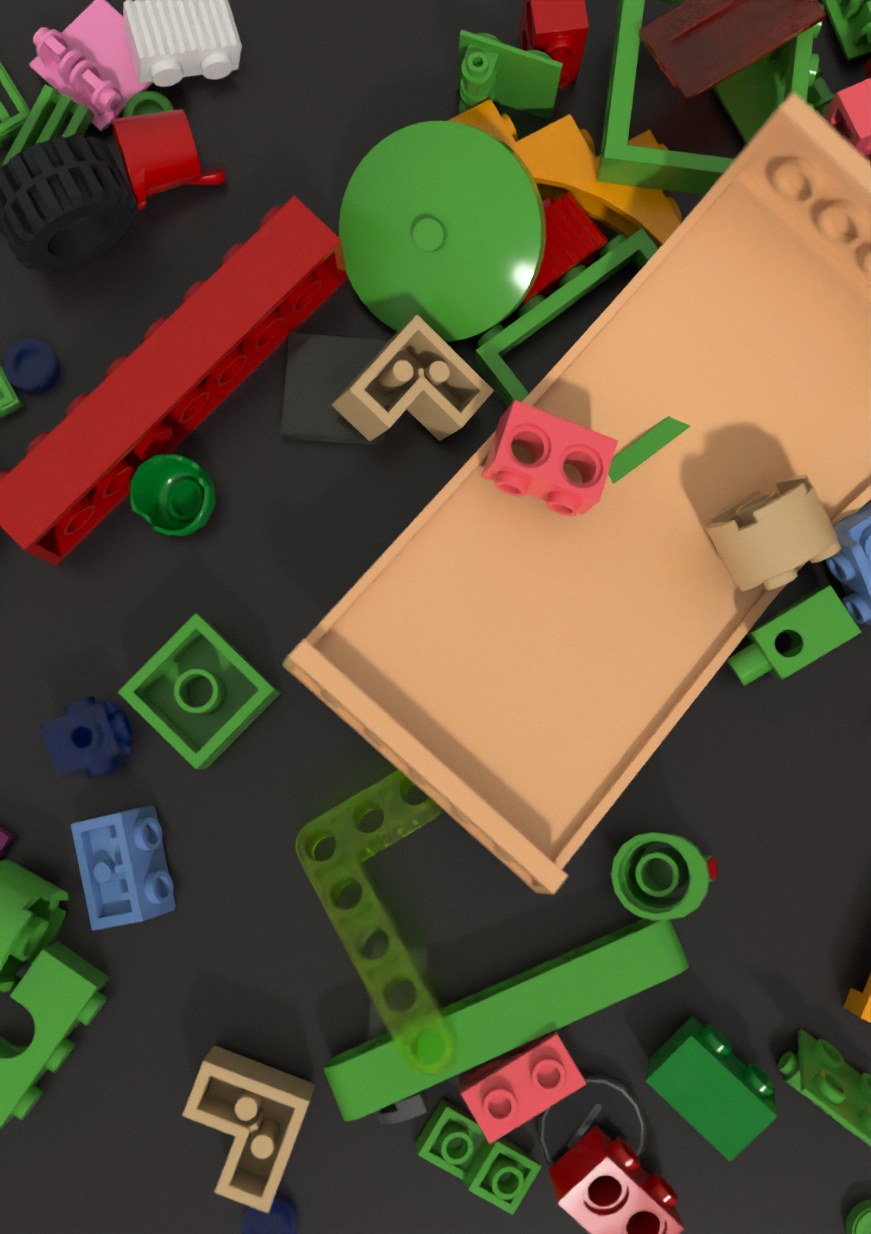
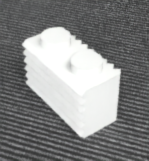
M126 0L123 3L124 35L139 83L153 82L157 86L166 87L178 83L183 77L204 75V77L214 80L226 77L232 70H238L242 45L228 0Z

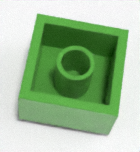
M195 613L118 693L197 770L207 769L278 697L281 691L207 619Z

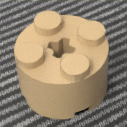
M799 475L775 483L780 492L778 494L776 491H771L761 495L760 491H757L715 515L711 519L713 524L705 526L734 584L739 587L740 591L752 589L762 583L766 590L781 587L798 576L795 567L809 560L811 563L825 560L842 549L837 539V534L807 475Z

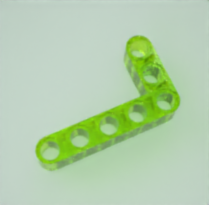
M398 769L307 823L296 837L295 850L302 867L403 1059L411 1069L419 1073L438 1075L447 1072L455 1065L460 1053L458 1036L363 864V861L435 819L443 810L430 797L418 805L407 803L406 794L414 783ZM368 811H383L384 821L379 829L372 833L361 832L360 822ZM335 837L336 850L328 860L322 862L315 861L314 849L317 843L323 838ZM351 883H359L362 888V898L359 904L352 909L342 910L339 904V895L342 889ZM378 930L385 931L389 938V947L386 953L379 959L369 960L364 951L367 937ZM411 980L417 990L416 1000L408 1010L397 1011L391 1003V991L399 981ZM436 1030L444 1038L445 1052L437 1063L429 1065L419 1056L418 1042L423 1034Z

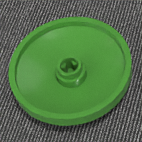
M428 121L395 131L374 146L355 169L343 197L339 218V238L342 242L347 276L361 301L379 320L392 329L399 331L412 318L418 315L445 342L466 339L495 327L511 315L523 302L538 276L543 261L546 244V220L543 202L532 174L521 158L506 143L493 134L468 124L451 121Z

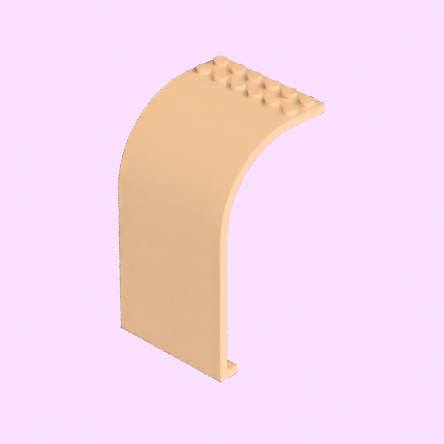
M794 92L773 114L651 259L522 401L524 404L618 440L613 458L668 416L686 423L690 427L613 484L608 475L600 501L583 515L577 514L576 516H566L553 512L546 507V501L528 494L525 496L506 494L494 486V481L481 477L496 433L495 431L282 664L536 893L554 894L568 877L562 871L567 862L759 617L787 585L766 590L762 583L752 589L740 591L739 587L734 584L705 526L713 524L711 519L715 515L757 491H760L761 495L771 491H776L777 494L780 493L775 483L799 475L808 476L832 526L849 515L855 514L871 500V164ZM511 444L512 453L519 461L527 464L532 463L531 455L525 447ZM564 464L563 468L566 476L572 482L582 484V477L578 469L570 464ZM805 563L795 567L796 572H798Z

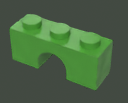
M59 941L41 950L10 995L11 998L19 1002L31 1013L35 1024V1034L32 1043L27 1046L12 1044L0 1036V1129L14 1116L21 1121L27 1116L43 1093V1090L36 1085L47 1069L55 1073L73 1050L75 1043L70 1041L69 1037L80 1022L86 1026L89 1025L107 1000V997L100 992L110 977Z

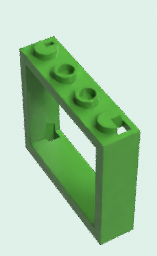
M619 0L597 182L706 195L736 159L628 145L645 0ZM652 0L791 18L792 28L784 102L793 92L805 103L807 102L808 87H812L819 65V54L812 53L813 38H817L821 29L824 4H817V0ZM806 103L812 110H814L813 103Z
M643 228L628 239L624 234L615 237L600 251L599 255L601 258L587 269L583 264L574 267L559 281L560 289L546 299L542 294L535 296L518 311L519 319L505 329L501 324L493 327L478 340L477 345L479 348L475 352L473 365L507 408L514 400L522 402L529 393L501 357L631 261L641 270L659 249ZM668 416L612 459L608 472L612 483H616L688 429L690 425Z

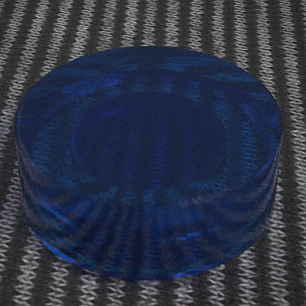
M36 339L20 340L13 344L5 354L3 368L6 377L14 386L25 393H43L49 390L59 377V360L56 354L42 341Z

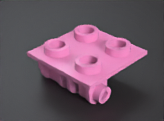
M94 0L62 33L56 29L49 30L47 27H42L34 34L33 43L36 45L38 56L29 66L59 94H64L75 103L89 108L95 114L91 123L101 133L112 123V118H117L124 112V108L130 98L140 92H144L153 83L138 82L132 56L130 55L129 46L124 35L123 16L106 0Z

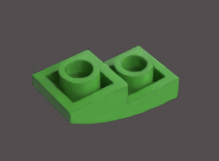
M443 1098L414 1144L418 1156L462 1179L470 1192L512 1215L542 1167L539 1161L504 1136L489 1144L475 1118Z

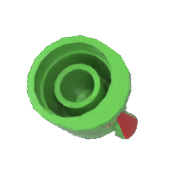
M652 832L636 835L621 846L613 860L611 878L615 894L629 911L638 917L654 921L685 917L701 905L708 894L709 882L716 878L718 865L715 857L703 855L699 848L684 836Z

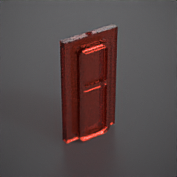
M688 0L640 29L638 36L659 65L660 70L664 72L681 99L687 104L824 20L826 13L817 0Z

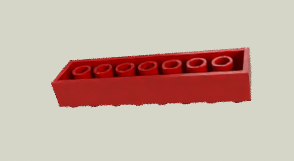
M295 196L283 207L281 205L273 207L263 217L259 230L245 244L240 242L230 248L221 261V267L207 281L200 280L192 285L183 297V304L169 318L163 317L154 322L145 333L144 342L130 356L124 355L115 360L107 369L105 380L91 394L85 393L76 398L68 407L65 414L66 418L52 432L47 431L37 436L26 450L27 456L12 471L6 470L0 473V526L25 551L57 566L130 494L129 482L141 462L155 453L171 454L347 280L341 239Z

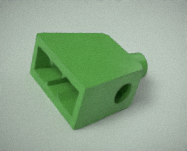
M830 585L813 588L751 628L746 634L751 644L726 661L743 686H746L768 671L773 677L784 679L861 633V630ZM786 632L790 638V648L780 654L775 647V638Z

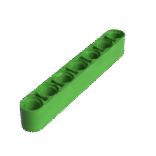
M643 918L351 1048L328 1060L322 1068L343 1120H356L668 980L685 971L690 964L671 920L654 921Z

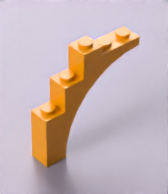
M491 99L448 120L478 127L506 143L521 158L532 174L542 201L549 197H553L557 201L570 192L589 217L596 219L620 235L624 234L627 239L643 228L655 245L660 248L682 223L681 211L672 197H665L666 190L597 182L600 155L596 157V148L590 134L584 128L579 130L571 114L519 141L512 120L506 113L500 115ZM650 129L628 140V145L668 150L664 144L657 143Z

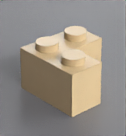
M416 315L388 341L332 403V406L368 441H372L388 430L406 409L434 437L441 441L461 429L494 390L425 321Z
M213 1046L203 1060L182 1116L235 1136L214 1193L263 1212H269L315 1087L314 1083L218 1046Z

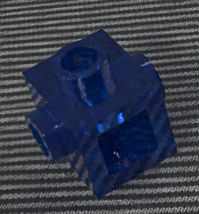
M94 696L64 706L65 716L39 726L57 777H71L86 771L88 778L92 779L120 768L118 758L132 753L128 741L134 739V732L126 712L123 709L117 710L114 703L102 701L97 703Z

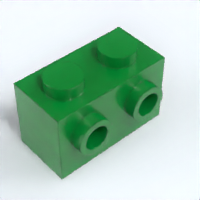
M691 1016L648 1059L645 1081L731 1162L777 1117L775 1086L769 1077L756 1065L750 1063L746 1067L731 1052L733 1050L732 1045L716 1027L711 1024L704 1027Z

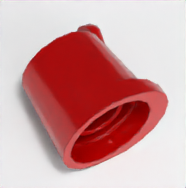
M183 109L111 119L130 189L138 204V211L146 209V197L176 186L218 185L225 182L226 174L224 168L217 167L201 171L192 132Z

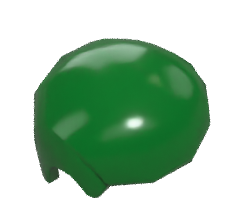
M155 453L138 465L129 482L130 505L133 512L142 516L152 526L154 531L168 536L191 535L205 526L217 503L214 481L209 473L198 462L179 454Z

